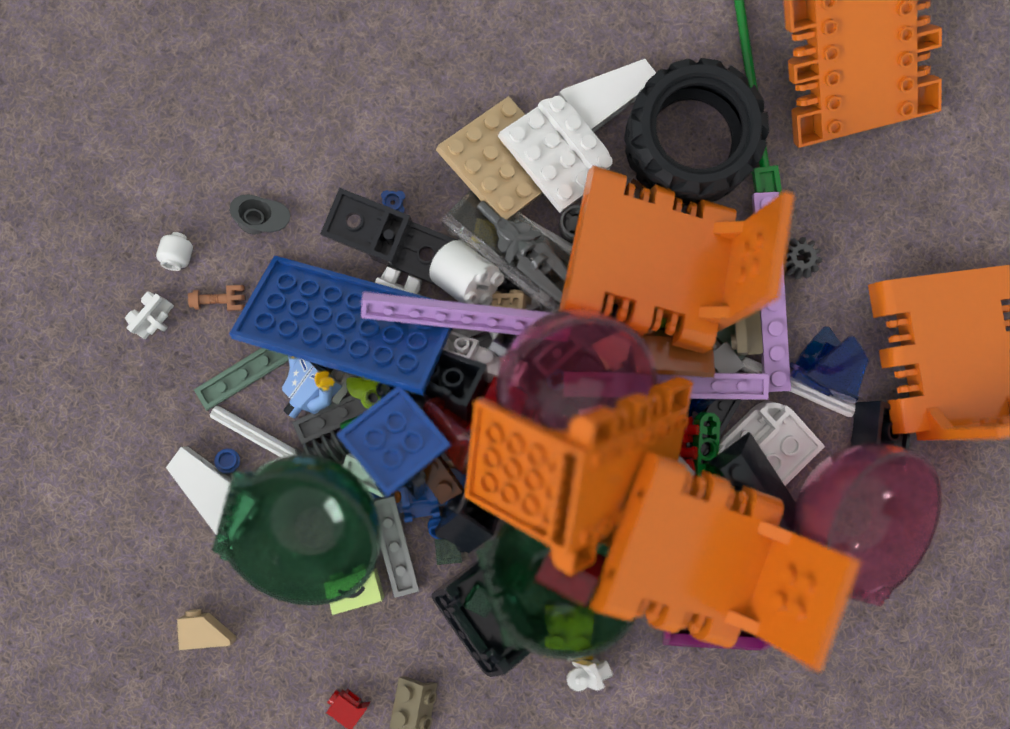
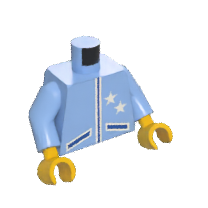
M288 356L290 369L288 377L282 386V391L291 400L283 411L290 417L296 418L302 410L316 414L330 406L332 397L342 388V385L325 368L319 367L316 363Z

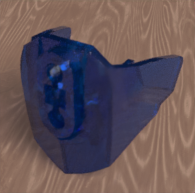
M824 326L801 352L797 362L789 364L792 369L790 376L828 397L831 395L855 404L859 399L858 394L869 359L854 336H848L843 342H840L830 327Z

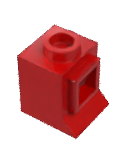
M342 689L341 692L335 690L327 701L331 706L326 713L345 728L353 729L367 710L370 702L361 703L362 699L349 689L346 691Z

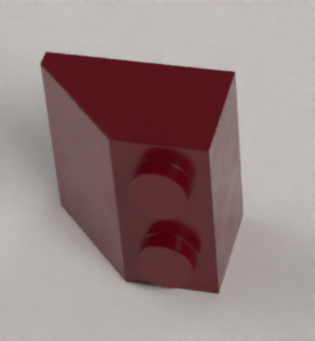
M550 549L535 578V582L585 607L602 573L607 557L596 552L593 564L569 576L554 565Z

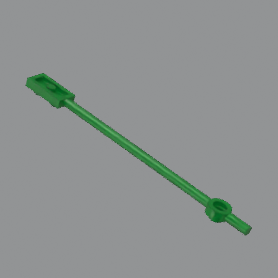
M734 0L745 75L748 77L750 88L753 85L757 87L744 0ZM766 147L759 161V168H754L752 171L754 192H779L780 195L782 188L778 165L769 166Z

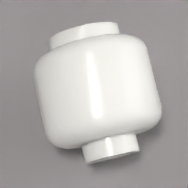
M173 232L172 235H165L161 238L158 246L157 260L161 262L160 265L165 269L179 271L181 268L188 266L193 245L182 233Z

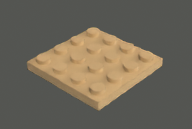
M509 96L440 143L436 149L480 201H485L501 218L506 220L511 219L543 194L541 189L498 137L500 131L525 115Z

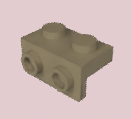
M759 309L734 323L736 334L731 335L732 350L737 349L738 356L763 353Z
M399 677L389 728L430 729L433 705L437 698V683H423L409 677Z

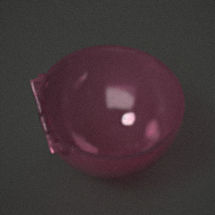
M562 310L543 316L527 326L512 341L504 356L500 357V366L496 380L497 405L548 430L569 431L571 420L577 416L599 407L615 410L616 404L620 399L634 393L648 396L650 388L657 385L656 365L650 349L644 340L618 319L594 310Z
M864 443L844 448L819 463L803 483L796 500L794 512L795 533L861 561L848 598L882 606L885 599L890 598L892 591L901 585L916 569L931 544L938 525L941 509V486L937 472L931 462L923 455L900 446L885 443Z

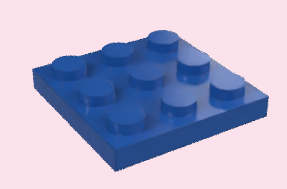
M398 386L336 434L387 498L451 447L450 443L406 391Z

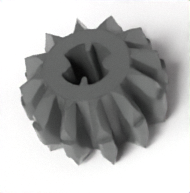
M801 237L799 241L795 238L789 241L784 262V268H789L786 271L787 276L794 273L795 279L799 280L802 275L805 278L811 277V272L815 273L819 270L817 264L821 263L823 259L816 256V254L821 252V249L817 248L814 250L815 241L812 240L807 244L806 237ZM803 255L805 260L798 261L797 256Z

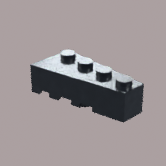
M443 350L424 394L468 422L474 410L475 400L480 398L488 382L487 365Z

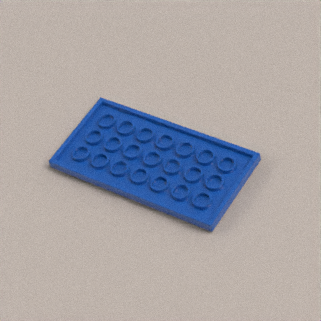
M274 255L229 334L231 339L394 387L398 386L404 390L423 395L452 328L361 318L363 292L423 299L432 298Z

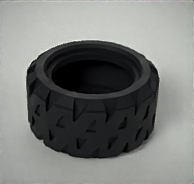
M700 58L698 62L692 59H684L671 63L668 69L659 70L646 82L644 88L640 90L627 120L624 141L626 143L625 153L630 168L637 173V180L648 189H651L654 185L669 188L675 191V197L681 198L685 206H688L690 201L698 204L702 199L715 202L723 198L743 182L763 156L767 146L766 138L769 133L768 112H764V99L755 85L750 88L748 77L731 65L726 69L719 60ZM684 100L700 101L712 106L724 117L731 132V150L728 159L715 167L705 169L690 168L679 164L664 151L660 144L656 130L657 115L667 106Z

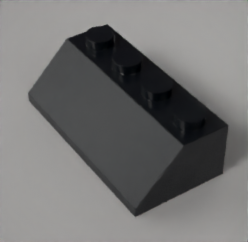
M750 432L709 461L717 476L730 482V486L735 490V494L738 491H742L744 486L781 499L784 504V512L779 527L794 532L801 510Z

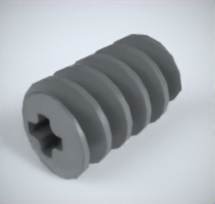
M333 430L330 431L331 439H328L324 434L321 435L322 443L320 444L314 438L312 439L313 447L311 448L306 443H303L302 452L295 447L297 459L308 474L314 473V466L316 469L322 470L324 463L327 466H331L333 459L340 462L342 454L346 457L350 453Z

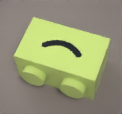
M369 566L361 567L355 570L354 575L347 577L345 573L331 576V581L325 584L332 615L377 603L384 599L377 568L370 570Z

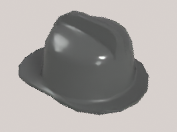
M246 194L234 198L230 204L229 211L231 217L248 234L255 235L262 232L280 231L290 222L288 208L277 201Z

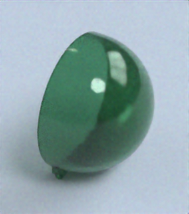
M302 454L271 460L257 467L252 472L245 470L244 474L240 472L232 473L228 487L229 492L226 495L212 551L220 554V559L228 561L247 583L260 592L280 601L310 606L330 604L345 599L358 591L367 582L375 568L381 547V521L373 496L360 478L351 470L324 457Z
M507 521L499 529L494 539L485 541L484 548L476 550L481 569H485L483 576L487 601L493 616L501 627L500 632L505 647L515 645L516 650L524 648L533 654L553 660H579L599 654L615 645L626 635L637 618L635 617L633 620L627 621L598 613L589 606L598 581L585 607L535 582V578L552 547ZM599 544L596 552L608 557L610 547Z

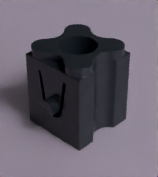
M465 487L462 493L450 499L443 508V515L439 525L435 528V534L439 539H447L453 543L458 551L469 554L493 537L500 517L465 498Z

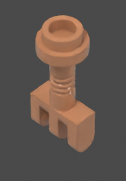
M228 285L226 286V294L200 295L199 290H193L192 293H188L189 307H194L195 310L201 309V304L227 303L228 311H241L245 305H235V301H245V295H235V291H245V286Z

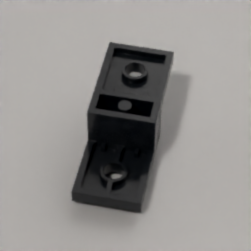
M340 187L320 233L325 238L368 254L374 261L391 266L434 285L436 284L432 282L429 276L433 258L445 244L457 240L413 222L410 215ZM352 215H358L361 218L360 225L355 228H351L347 224L348 218ZM425 248H430L434 252L433 258L429 261H424L420 258V252Z

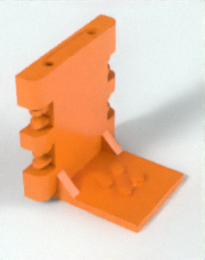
M783 0L785 29L792 33V40L794 41L807 39V45L794 48L793 56L795 57L788 60L789 81L796 84L795 91L810 90V94L797 98L796 106L798 107L791 110L793 143L797 147L801 148L941 111L942 78L930 74L931 66L922 65L917 67V62L930 58L931 49L942 47V27L929 24L931 22V15L917 17V11L929 8L931 0Z
M594 165L588 170L559 314L592 323L598 318L600 311L602 316L608 318L611 314L613 303L618 304L617 320L622 322L625 320L623 332L643 336L648 332L649 328L657 331L661 325L662 317L667 318L665 333L673 335V346L705 354L714 346L717 332L779 299L794 194L784 191L745 221H736V209L704 199L698 204L690 201L686 213H682L683 200L675 197V191L659 185H654L651 189L643 187L639 195L640 198H633L635 184L628 183L626 187V175Z
M1010 265L899 278L869 284L868 289L873 318L896 315L897 320L887 321L886 327H898L899 334L888 337L889 343L901 342V346L879 350L881 367L889 368L905 365V370L894 372V375L897 378L907 377L908 385L897 387V393L909 392L910 397L887 400L891 408L889 415L890 421L893 423L891 425L892 433L905 434L916 432L917 441L1000 439L1010 437V331H1006V327L1010 326V319L1004 320L1003 313L1010 312V305L1002 306L1001 301L1010 300Z
M683 377L671 378L652 386L648 396L634 393L620 399L616 404L615 410L599 407L573 418L569 425V431L548 430L484 398L475 400L465 498L551 546V558L554 565L569 576L576 574L594 563L596 549L599 544H604L611 548L646 450L678 461L684 429L688 423L687 412L693 382Z
M646 450L589 607L598 613L631 621L635 617H642L645 613L648 624L656 629L671 633L685 629L688 625V629L691 632L690 635L697 640L725 648L734 646L742 629L758 636L809 668L821 672L861 561L779 527L784 512V504L781 499L744 486L742 491H738L735 494V490L730 486V482L727 479L702 471L701 476H697L693 480V475L687 470L685 464Z

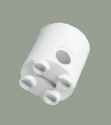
M453 240L445 244L433 258L429 271L432 282L460 303L489 306L493 300L492 295L504 281V274L500 272L497 266L460 240Z

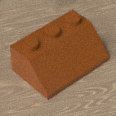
M649 328L648 332L643 336H636L630 357L637 373L714 378L713 347L709 352L702 354L673 346V335L666 334L665 329L654 331Z

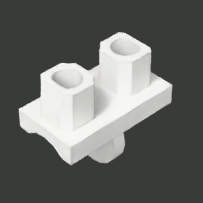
M387 266L382 276L377 277L375 281L377 284L422 295L419 293L422 284L421 279L409 275L405 286L397 283L401 271L391 266Z
M148 291L141 298V302L145 305L140 312L134 309L125 317L129 324L127 329L143 339H146L150 334L152 335L157 329L165 332L168 327L163 321L168 317V312L174 307L165 298Z
M597 658L588 661L577 659L572 661L573 666L576 668L569 671L567 684L574 691H583L587 687L599 691L605 688L602 681L611 677L612 672L608 662L605 660L599 662Z

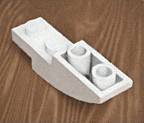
M451 331L443 349L486 364L488 383L495 376L505 383L517 387L527 368L526 361L513 358L509 362L506 359H501L493 351L481 347L479 340Z

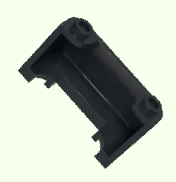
M491 552L432 593V599L479 668L487 676L494 677L506 675L544 642L549 635L545 631V624L539 618L526 617L500 580L502 563Z

